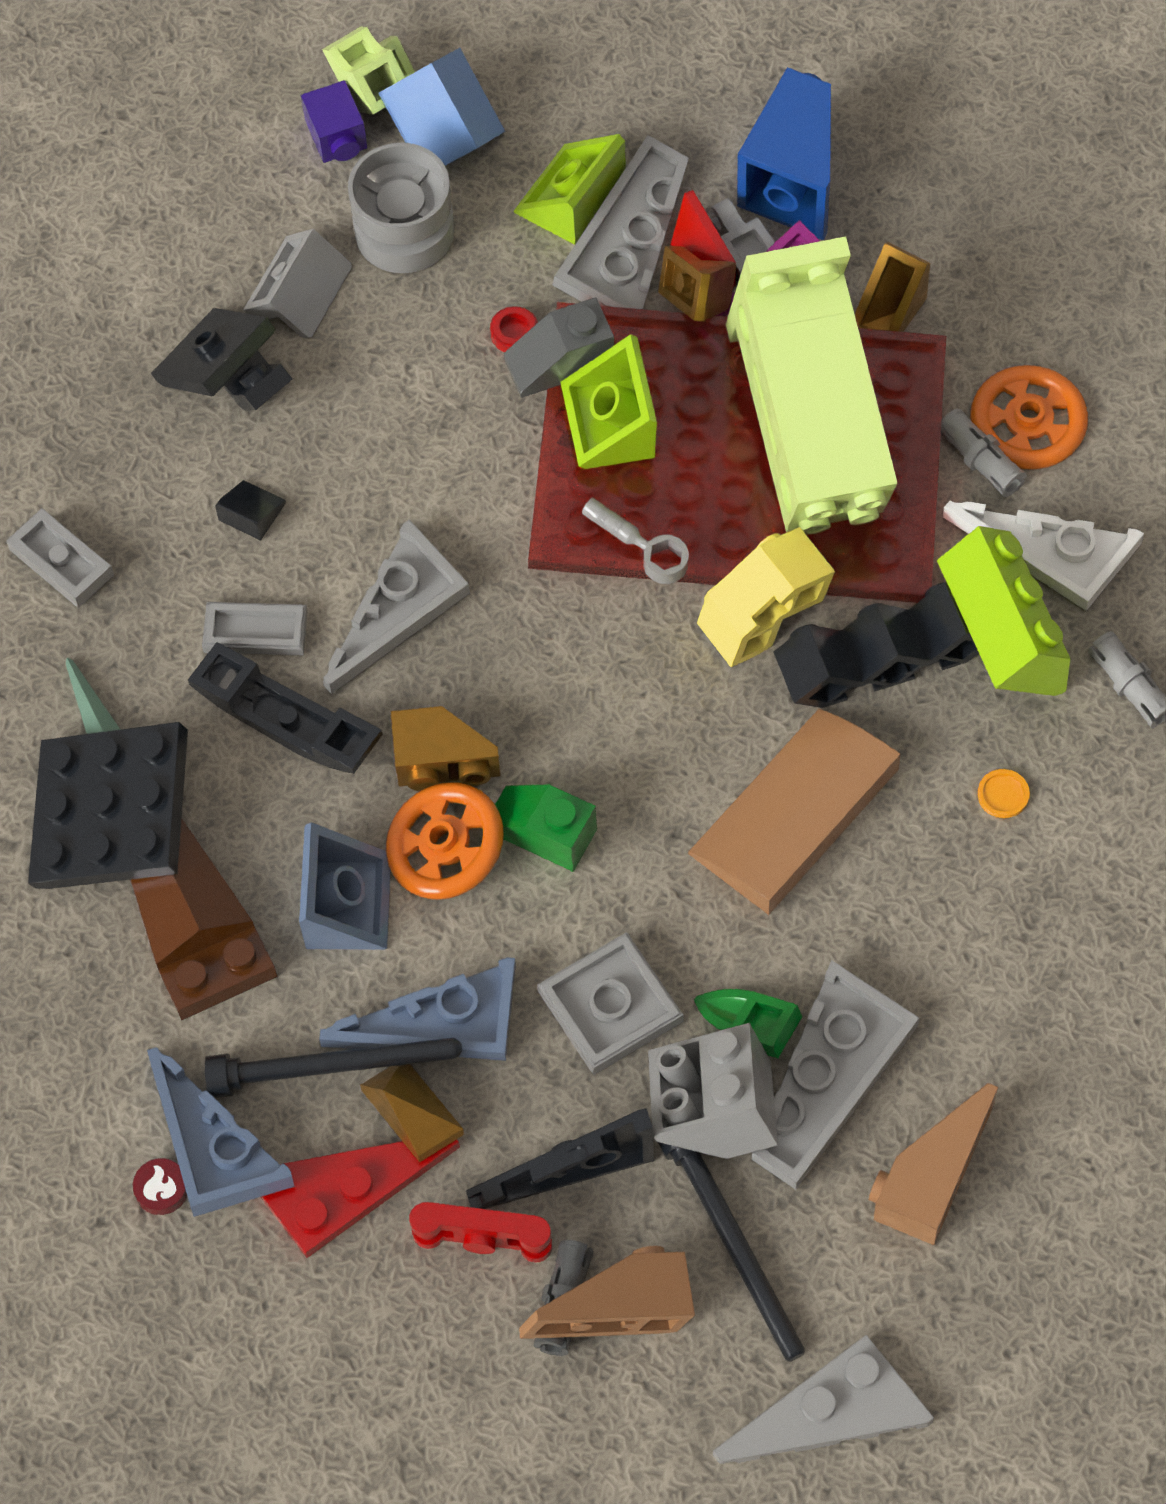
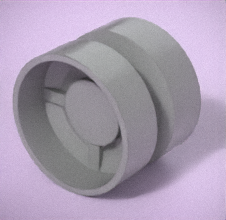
M411 143L382 145L360 158L350 173L348 193L355 239L361 254L374 266L393 273L417 272L437 263L449 250L455 233L450 181L444 163L432 151Z

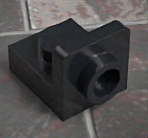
M257 350L223 387L244 411L257 410L292 380V377L281 364L269 365Z

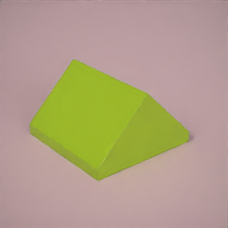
M620 134L564 144L513 212L553 234L576 244L626 169L625 140Z
M630 334L560 382L578 466L581 468L590 469L655 458L657 421L638 338Z

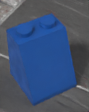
M787 67L738 152L737 207L790 228L800 220L821 240L825 239L828 231L831 149L830 83L822 81L814 74L801 73Z

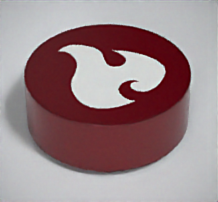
M165 1158L150 1160L143 1164L134 1176L133 1192L136 1200L145 1211L151 1214L166 1215L180 1208L187 1198L179 1165L172 1160Z

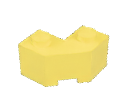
M800 527L783 535L779 533L772 534L761 541L755 550L707 592L697 624L730 667H733L773 646L783 619L822 602L835 571Z

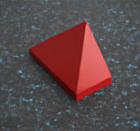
M691 190L684 193L670 246H683L700 260L731 261L736 263L695 192ZM736 272L733 287L736 285Z

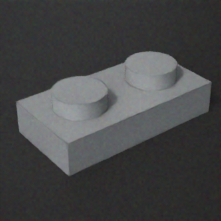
M43 508L6 540L12 553L78 608L114 576L109 563Z

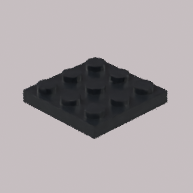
M180 722L41 740L28 884L35 889H54L178 874L188 729Z

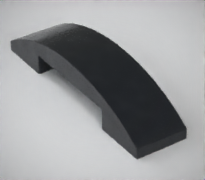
M218 642L215 643L188 678V683L191 687L226 713L296 754L332 769L354 774L383 735L380 728L339 707L336 713L261 674L256 662Z

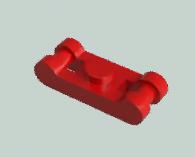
M421 1202L415 1205L409 1215L413 1238L420 1247L425 1249L435 1248L444 1240L463 1243L465 1250L478 1254H492L495 1252L496 1247L520 1250L523 1257L531 1262L546 1260L552 1251L550 1226L544 1218L539 1216L432 1202Z

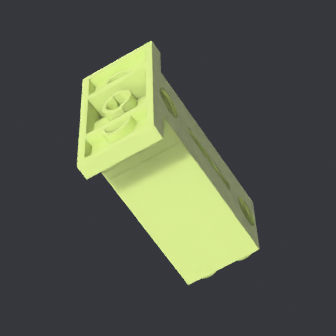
M846 236L746 256L726 321L730 343L739 341L786 532L800 527L806 535L825 531L831 527L830 523L849 519L851 525H860L874 521L879 518V513H883L898 484L844 275L851 256Z

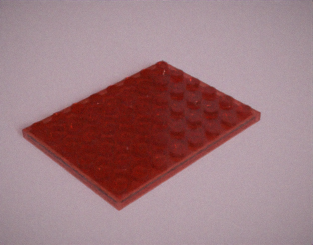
M557 302L556 310L576 303ZM601 306L614 335V345L630 334L638 338L657 421L655 458L590 469L579 467L561 385L547 389L528 569L652 580L646 574L643 567V549L635 544H625L582 514L585 504L591 498H595L607 508L617 513V515L626 519L627 522L636 526L640 535L647 541L660 535H673L680 538L686 544L689 551L688 570L684 577L677 582L717 585L755 550L766 537L775 533L780 535L787 533L739 341L730 343L726 328L728 317L713 316L705 321H694L685 313ZM858 328L898 484L883 513H879V518L860 525H851L849 519L830 523L831 527L829 529L807 535V537L835 571L826 595L918 603L925 597V592L932 587L947 336ZM666 549L652 554L651 561L666 570L679 565L681 557Z

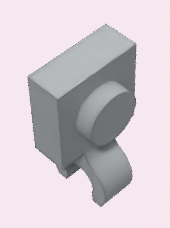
M727 198L711 206V210L716 215L711 221L736 261V278L739 280L746 256L765 252L775 241L758 217L745 223L734 204Z

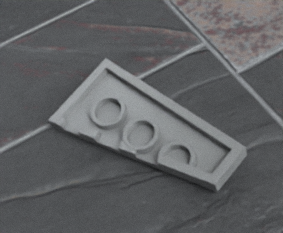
M647 135L555 274L552 286L581 302L596 297L604 315L636 330L689 158Z
M831 960L819 995L815 999L807 1018L805 1029L797 1047L794 1049L781 1087L774 1098L778 1146L752 1152V1160L796 1190L918 1027L919 1017Z

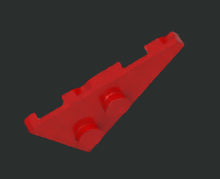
M456 1139L421 1162L416 1159L403 1141L284 1163L291 1171L295 1187L268 1194L261 1198L306 1258H308L459 1149L460 1144Z

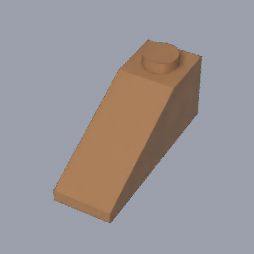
M987 1083L896 1156L889 1173L883 1170L879 1171L868 1199L876 1203L874 1221L935 1245L994 1107L998 1091L997 1086Z
M647 1246L634 1250L628 1257L537 1309L519 1328L520 1339L664 1334L679 1331L695 1316L685 1252H665L661 1246Z

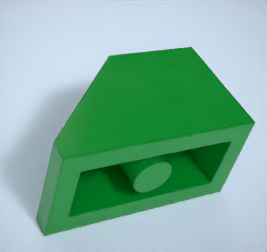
M549 784L506 785L495 803L503 823V840L574 872L597 831L595 805Z

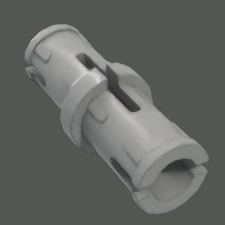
M961 409L952 410L941 420L937 431L964 456V463L972 471L977 469L1003 497L1012 495L1024 484V478L1027 477V474L998 447L1000 445L999 441L993 435H986Z
M1113 631L1100 636L1093 642L1094 646L1089 647L1088 653L1101 665L1114 682L1113 689L1120 697L1126 696L1151 728L1166 720V695L1150 677L1152 671L1144 662L1138 663Z

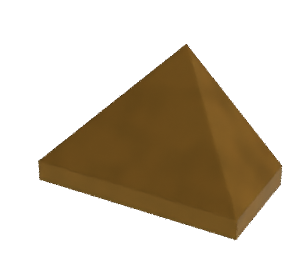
M889 242L884 244L855 311V318L861 338L888 352L892 350L927 299L930 273L929 262Z
M410 1064L390 1066L360 1085L361 1091L419 1162L464 1135L462 1126Z

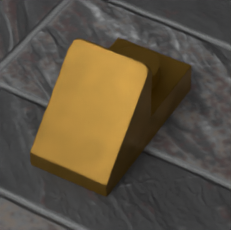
M665 246L658 293L692 320L705 321L729 308L736 263L731 261L700 260L683 246Z

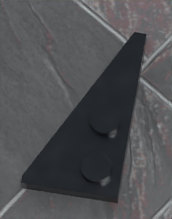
M647 1108L637 1110L577 1139L559 1143L551 1151L466 1190L470 1207L487 1209L653 1162V1127Z

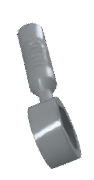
M591 498L585 504L582 510L584 516L600 525V527L625 544H635L644 550L643 567L646 574L653 581L661 584H671L684 577L688 570L689 551L686 544L680 538L673 535H660L647 541L640 535L636 526L627 522L626 519L617 515V513L607 508L595 498ZM669 549L681 557L679 565L664 570L651 561L652 554Z

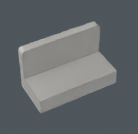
M314 229L288 235L243 311L247 314L265 316L268 319L279 317L300 337L310 338L313 336L351 270L352 264Z

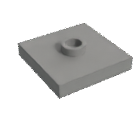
M627 932L537 984L538 993L593 1075L684 1022L683 1013Z

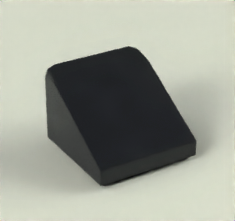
M243 480L221 497L215 508L219 521L261 541L286 504V500Z

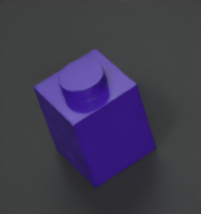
M345 80L301 95L304 119L323 163L335 159L337 161H347L354 158L359 151L367 149L364 122Z

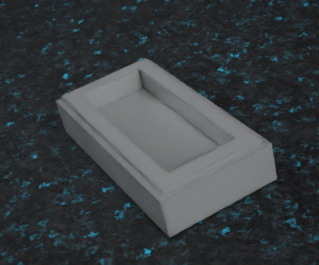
M207 602L202 642L203 652L208 653L215 643L218 642L239 654L304 655L307 605Z

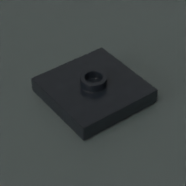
M213 308L151 374L164 387L215 396L274 334L276 329L265 316Z

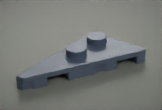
M507 957L498 961L499 966L466 978L465 974H461L448 979L439 987H426L388 1002L389 1007L357 1018L356 1014L340 1019L333 1026L327 1029H320L319 1040L321 1047L360 1049L456 1038L462 1044V1052L459 1057L506 1061L516 970L515 958Z
M157 1047L147 1050L194 1217L295 1187L290 1169L284 1163L280 1165L261 1147L259 1140L248 1129L238 1126L234 1116L208 1091L202 1092L185 1075L184 1069L172 1057L162 1054Z

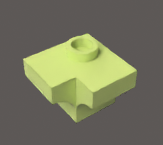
M361 26L322 49L338 81H346L359 113L375 114L385 108L378 93L415 72L397 36H389L378 43L367 27Z

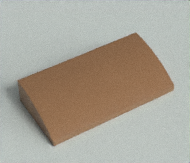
M818 709L690 849L688 854L769 915L899 770L901 754L857 725L830 712Z

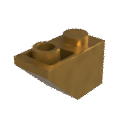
M443 706L391 711L395 768L399 787L408 786L412 790L421 791L440 782L459 780L461 783L470 786H478L487 783L490 777L501 776L498 747Z

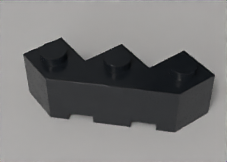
M942 582L929 588L924 594L925 597L910 609L875 603L860 610L857 618L842 630L819 627L814 624L804 625L795 629L790 634V639L773 651L794 704L825 708L847 701L846 691L871 683L874 692L914 680V673L921 667L939 662L941 669L945 670L967 663L978 655L977 647L947 582Z

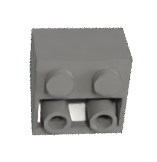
M750 1023L648 1050L653 1137L656 1142L725 1159L778 1146L771 1060Z

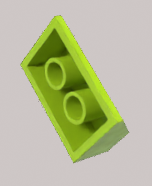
M978 526L941 556L937 562L995 689L1057 696L1066 692L1071 659L1062 642L1063 633L1057 623L1052 620L1042 599V588L1031 576L1023 559V549L1020 542L1012 535L1011 531Z

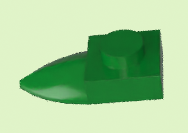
M721 989L698 995L694 999L699 1012L705 1020L719 1030L750 1023L767 1055L777 1059L803 1017L797 1004L749 990Z

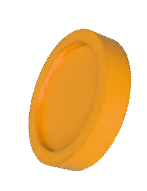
M997 769L989 772L982 778L978 786L977 795L980 805L987 813L999 818H1010L1018 815L1025 809L1029 801L1030 791L1026 780L1020 774L1008 769Z

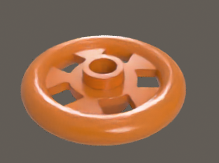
M1021 365L995 373L980 386L971 404L970 420L986 435H993L1000 443L998 447L1020 469L1034 470L1054 466L1067 459L1077 450L1087 431L1088 412L1082 394L1068 378L1049 368ZM1028 385H1037L1048 389L1047 398L1037 394L1026 393ZM1003 391L1014 397L1009 401L1005 410L993 404L994 400ZM1053 409H1067L1068 424H1053ZM1025 410H1032L1036 412L1038 416L1034 418H1027L1023 416L1021 412ZM1002 423H1005L1008 430L1015 435L1006 442L1000 439L993 430ZM1044 435L1048 436L1051 443L1050 446L1032 450L1028 440L1038 439Z
M445 782L419 791L398 810L388 830L386 856L393 876L407 891L427 899H449L470 891L487 877L501 853L504 831L500 813L494 802L484 792L468 784ZM449 803L466 805L461 819L453 815H445ZM425 813L431 817V820L424 825L420 835H416L410 830L416 820ZM470 829H483L481 847H469ZM449 832L447 840L442 844L436 845L438 839L443 834ZM419 849L421 854L428 860V863L415 871L409 863L408 857ZM460 861L462 871L451 877L443 878L441 866L453 865Z

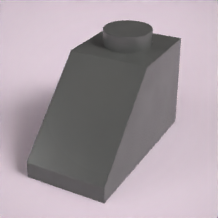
M595 297L549 312L504 352V360L520 397L523 398L561 385L560 382L613 347L614 335Z

